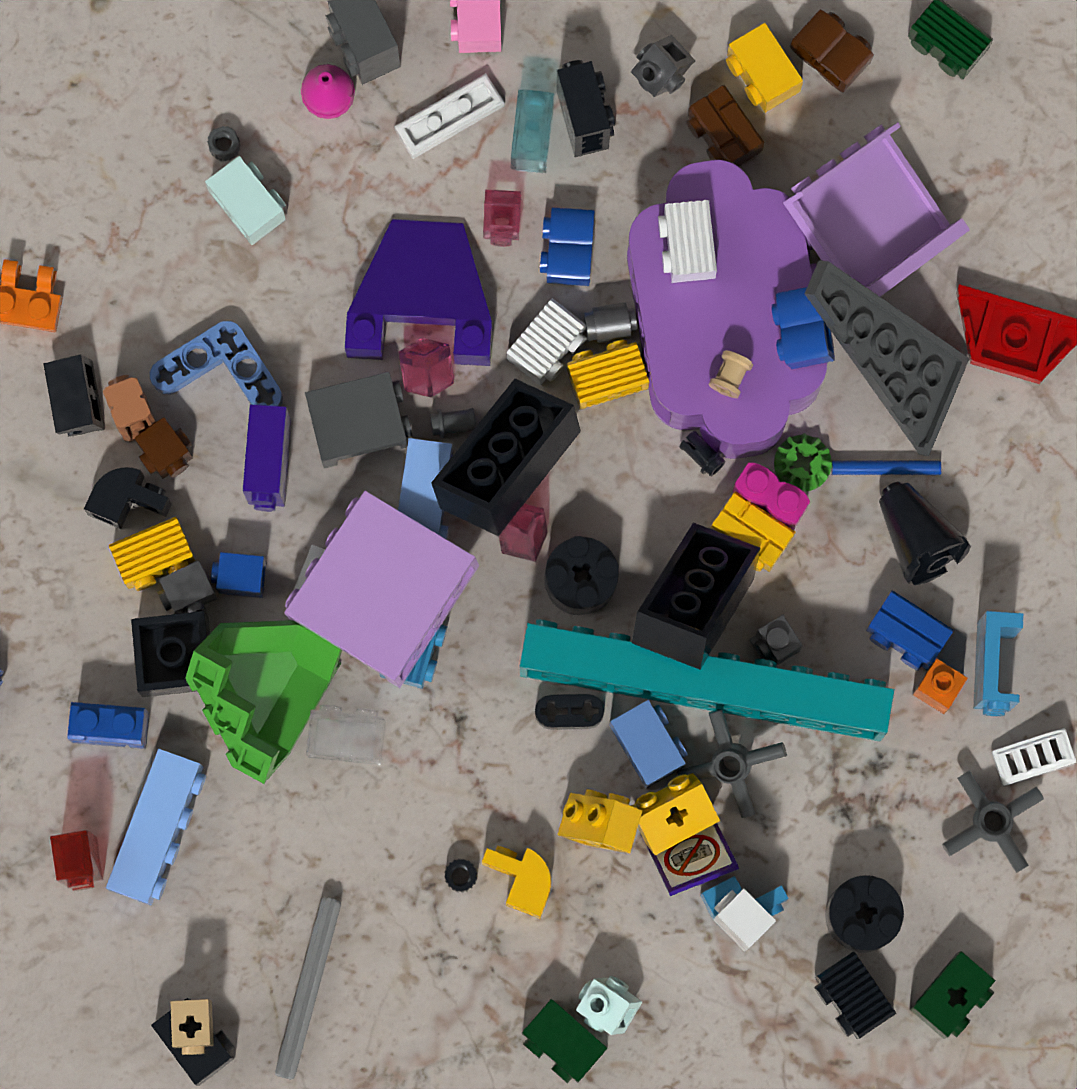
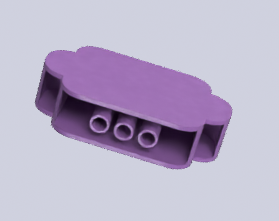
M710 160L692 163L680 169L669 182L666 203L650 206L635 218L629 232L627 263L644 365L649 379V396L655 414L663 423L674 429H699L701 438L716 452H722V457L739 459L764 454L778 443L783 434L788 416L807 409L817 398L826 375L827 363L791 369L786 365L785 361H780L777 353L776 341L781 339L780 325H775L772 316V304H776V293L808 287L817 266L816 263L810 264L809 261L810 250H813L812 245L783 204L790 197L779 190L771 188L753 190L748 176L738 166L723 160ZM709 200L717 268L716 278L672 283L671 274L664 273L662 251H668L667 238H660L658 216L664 215L665 204ZM725 350L740 354L749 359L753 364L752 369L746 371L738 388L741 392L738 398L725 396L708 385L710 379L716 377L723 362L722 354Z

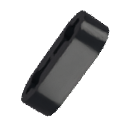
M590 694L547 695L541 698L535 707L536 721L543 728L550 730L595 728L601 723L604 716L603 703L598 697ZM585 702H591L592 708L598 709L599 713L592 716V721H584V715L571 714V709H583ZM547 703H555V708L558 710L568 709L567 715H556L554 722H548L547 716L541 715L540 712L547 709Z

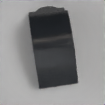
M124 467L109 471L96 482L84 510L88 516L122 529L133 504L166 517L172 503L165 496L166 491L151 483H146L145 487L141 486L145 478L141 470Z

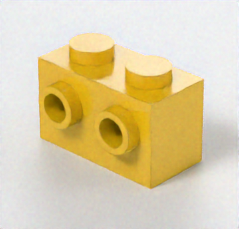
M586 789L585 795L570 793L563 809V817L557 835L586 846L630 853L643 810L630 806L629 798L614 793H609L608 798L606 794Z

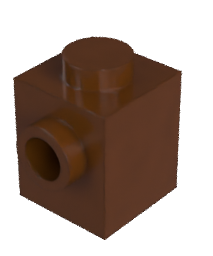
M164 417L134 437L138 446L144 452L139 456V459L150 474L157 471L162 479L168 475L174 478L189 467L187 462L192 457L188 448L192 446V443L181 428L174 431Z

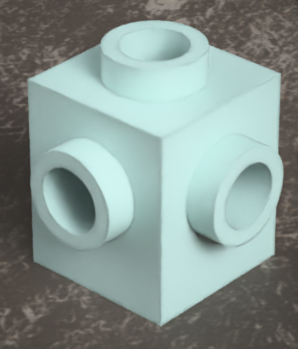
M614 976L595 978L593 981L587 982L579 994L581 1002L576 1011L585 1017V1024L598 1032L605 1030L610 1035L623 1034L641 1006L642 1001L627 991L629 986L625 982Z

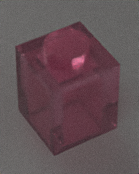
M524 504L499 535L502 554L536 562L548 534L544 508Z

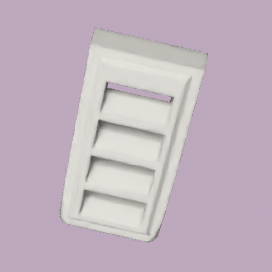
M1065 728L991 752L1003 787L1066 768L1076 763ZM1054 740H1056L1062 758L1058 761L1055 759L1050 744ZM1038 745H1041L1047 762L1043 766H1041L1035 748ZM1025 749L1033 768L1028 771L1021 754V750ZM1011 753L1018 770V774L1012 775L1006 755Z

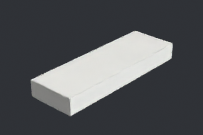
M485 73L394 126L395 131L414 159L504 107V101Z

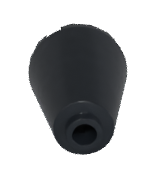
M897 481L883 489V496L880 498L879 504L903 576L909 584L912 581L913 585H920L942 576L948 572L945 568L946 564L953 559L958 564L969 553L971 545L967 538L910 483L901 484V482Z

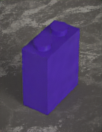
M252 404L249 406L243 493L248 504L254 505V509L258 511L272 512L276 510V506L285 507L291 419L287 407Z

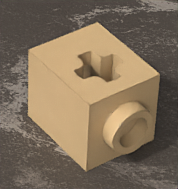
M209 999L170 1001L172 1047L182 1048V1055L205 1054L204 1047L214 1046L212 1001ZM191 1017H194V1021L202 1025L201 1030L195 1031L194 1038H191L190 1033L183 1031V1025L189 1024Z

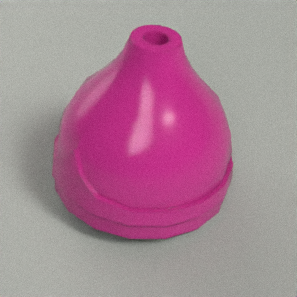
M331 64L318 65L311 69L303 80L301 87L302 102L308 111L317 117L324 119L337 118L346 113L353 104L355 96L354 83L348 73L340 67Z

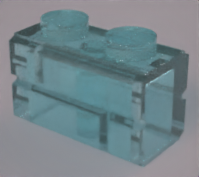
M518 90L511 150L512 170L546 173L554 93Z

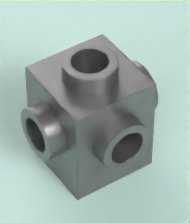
M670 35L644 47L636 58L639 62L631 70V73L637 78L640 86L653 97L667 91L669 94H672L685 82L686 79L683 75L696 60Z

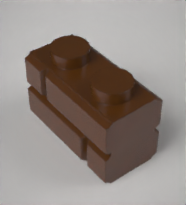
M725 85L720 86L709 93L708 96L701 98L689 107L688 117L690 119L686 123L692 134L697 139L703 137L710 147L706 149L710 160H723L739 167L763 151L765 142Z

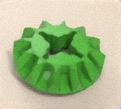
M803 433L788 437L778 447L774 458V468L781 482L792 484L803 492L817 489L827 480L831 472L832 460L829 448L821 442L819 437H812ZM796 449L804 457L816 455L809 464L811 475L803 467H795L790 470L798 459Z

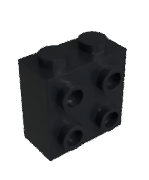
M582 60L567 62L562 65V69L557 70L556 92L574 157L609 149L610 137L614 136L613 126H615V119L611 105L604 106V92H606L603 75L601 71H594L592 61L585 63Z

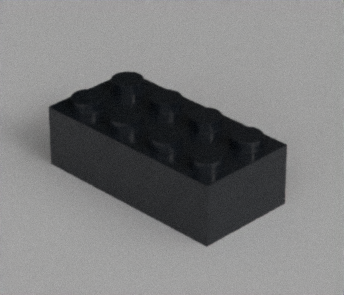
M514 379L431 482L439 508L499 537L581 432L574 405L518 379Z
M693 522L637 611L632 644L701 670L755 578L761 548Z

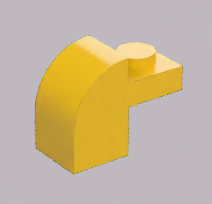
M497 845L495 851L487 848L482 865L515 877L506 906L541 919L551 890L550 872L544 860L529 848L526 849L522 861L516 859L518 853Z

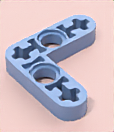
M223 321L216 324L157 361L150 370V380L153 387L162 394H173L224 363L250 404L267 405L265 402L257 403L260 399V394L253 385L263 376L267 379L260 382L267 393L275 392L272 396L273 403L269 406H281L283 403V396L278 384L242 329L232 321ZM227 331L228 334L236 333L237 335L233 337L235 345L239 351L244 346L247 347V350L238 352L233 356V352L227 343L219 344L222 340L221 333ZM194 349L204 350L207 353L206 362L199 367L191 366L187 362L189 352ZM180 358L185 370L189 374L183 376L182 371L179 370L172 375L174 381L172 384L168 385L165 381L158 383L157 381L161 379L160 371L166 369L170 373L178 369L179 367L175 361ZM251 359L257 364V370L252 376L242 377L237 373V365L241 360ZM253 385L250 390L246 388V386Z

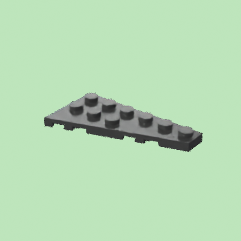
M818 261L805 291L806 297L918 454L929 456L970 358L829 261Z

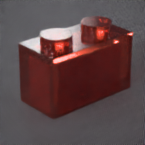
M84 830L50 836L56 881L67 886L68 889L72 888V891H82L95 888L94 882L103 880L98 842L94 834Z

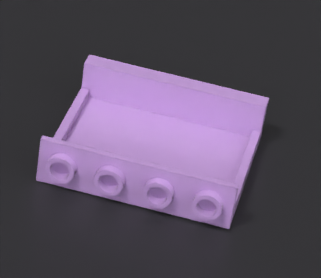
M898 122L886 130L881 124L864 136L867 141L866 144L861 147L857 141L840 153L843 158L842 161L837 164L832 159L816 170L819 176L817 179L812 181L808 176L791 188L794 195L783 202L822 261H829L880 297L970 230L962 218L951 225L949 224L890 136L891 133L901 127Z
M364 491L360 498L355 497L349 504L345 513L347 518L340 529H333L325 543L327 548L321 558H315L307 568L305 573L307 579L300 590L295 589L289 595L285 604L287 609L284 613L289 620H294L382 674L390 683L401 688L478 569L479 564L475 556L367 491Z

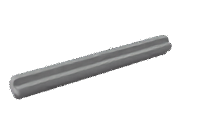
M329 897L321 899L275 1074L278 1077L291 1080L296 1076L341 907V902L337 899Z

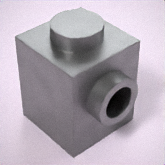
M199 560L159 579L163 589L157 591L166 611L173 609L175 614L204 611L206 609L205 604L218 599Z

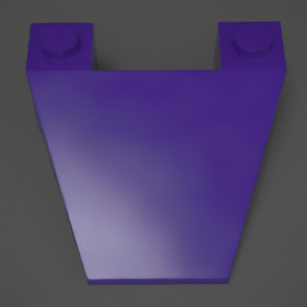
M391 220L347 312L345 334L347 358L383 360L385 322L455 326L454 364L490 366L492 320L463 223Z

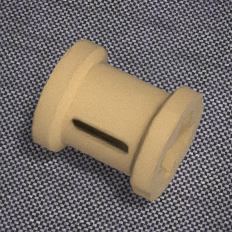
M725 350L722 354L723 362L716 377L710 379L708 385L725 396L738 398L741 393L738 388L746 371L751 370L753 364L746 357Z

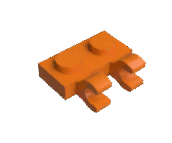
M4 259L0 285V323L56 333L63 300L61 295L53 294L57 271H54V267L39 265L36 291L18 288L22 266L19 265L18 261Z

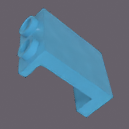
M986 611L977 622L973 709H983V715L1005 716V712L1011 711L1020 702L1019 694H1005L998 691L1000 638L1013 639L1023 629V613Z

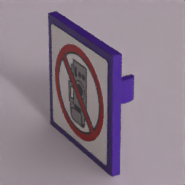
M717 823L657 855H654L647 846L670 896L739 869Z

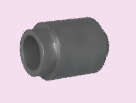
M626 302L593 307L592 311L583 313L588 341L597 340V343L628 339L632 337L631 331L637 330L634 308L628 309Z

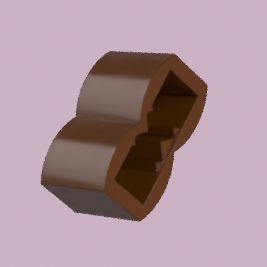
M820 9L792 39L790 48L806 64L817 70L828 83L844 93L871 63L874 54L871 52L872 47L866 39L860 35H855L854 37L844 29L845 24L839 16L833 12L826 13Z

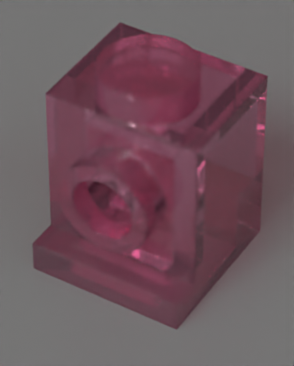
M485 190L483 239H490L491 245L506 247L512 245V240H519L521 191ZM504 217L509 221V224L496 225L495 222L498 218Z

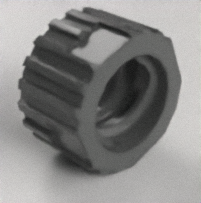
M222 126L213 129L208 136L209 151L216 159L230 161L238 155L241 146L240 140L237 137L236 131L232 128ZM221 137L229 138L232 141L231 147L226 151H221L216 146V141Z

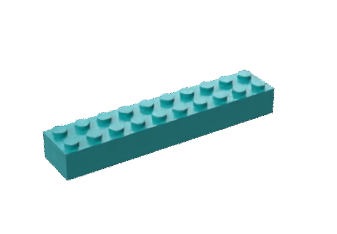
M537 619L536 624L527 623L520 661V677L707 711L723 709L724 714L879 742L888 732L895 689L886 688L887 683L881 680L865 679L864 684L849 681L850 676L846 674L828 672L827 677L813 675V669L795 665L791 666L790 671L776 668V662L765 659H755L754 664L740 662L739 655L719 652L718 657L708 656L701 670L632 644L630 642L631 637L625 634L609 633L607 638L594 635V630L587 627L573 626L572 631L557 629L558 623L548 620Z

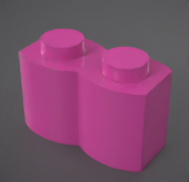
M748 462L735 482L732 491L733 493L736 491L743 498L754 503L792 530L795 529L810 504L808 496L801 489L786 482H779L772 471L757 463Z

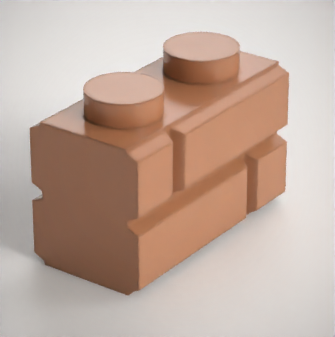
M122 375L108 382L109 386L105 387L103 394L111 410L115 425L124 441L132 442L135 440L134 437L156 423V420L138 379L129 378V375Z

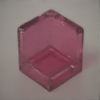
M421 338L399 351L405 391L433 397L454 384L449 344Z

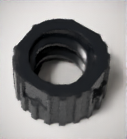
M453 860L444 872L445 882L453 891L458 893L468 892L476 884L477 870L469 860ZM462 867L468 870L470 876L466 883L457 884L454 882L452 874L455 869Z

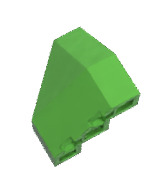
M294 620L220 623L193 651L185 679L191 690H197L204 702L205 707L202 711L214 734H221L229 750L226 756L233 768L265 784L290 755L341 665V662H339L341 649Z

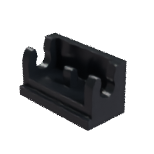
M79 354L43 363L55 433L59 435L68 433V437L105 430L93 361Z

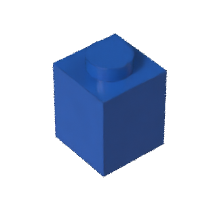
M220 552L219 562H213L211 583L217 584L216 589L219 594L263 598L267 562L264 556Z

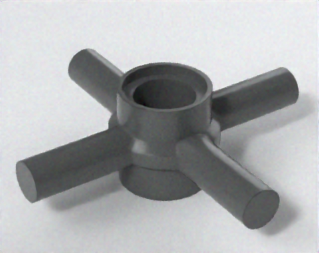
M723 709L711 711L708 714L719 746L713 755L712 761L678 770L677 774L680 776L693 773L699 780L716 776L719 781L731 784L741 818L750 817L755 814V810L745 778L749 775L752 765L786 757L785 745L781 742L748 751L743 745L733 743ZM725 756L735 757L740 763V770L733 771L728 769L724 764L723 758Z
M970 771L958 777L957 779L977 810L974 813L973 825L942 844L946 853L952 856L982 838L999 844L1016 873L1029 866L1010 836V832L1013 827L1014 817L1044 800L1040 790L1035 787L1009 804L1004 805L999 802H989ZM994 812L1001 817L1002 827L999 831H991L985 826L984 816L986 813Z

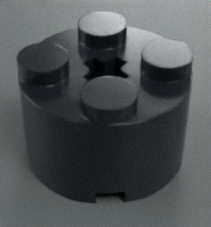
M574 536L559 544L548 558L544 582L549 599L557 608L571 615H585L599 611L613 597L618 583L619 565L614 554L602 542L589 537ZM582 570H586L589 582L583 579L580 583H577L574 580L576 575L574 571L580 573Z
M862 875L845 881L833 892L827 904L825 918L831 936L839 944L858 953H868L884 947L897 936L903 923L904 909L899 894L885 879ZM860 905H864L866 910L871 909L873 912V916L869 918V924H866L863 918L857 919L855 913L861 910Z

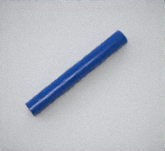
M832 460L831 471L832 475H941V460Z

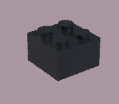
M205 611L131 619L138 693L142 697L198 692L197 690H191L185 677L193 651L210 634L209 617Z

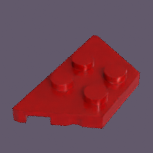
M959 284L957 288V300L968 356L970 358L969 361L972 365L1040 384L1077 345V318Z

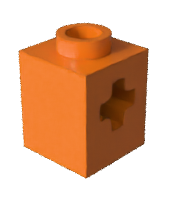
M936 658L913 696L945 714L968 677Z

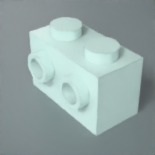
M238 156L206 180L205 183L208 192L248 242L253 245L286 220L282 210L286 205L274 189L268 192L260 181L264 177L254 163L249 162L246 165L242 158Z

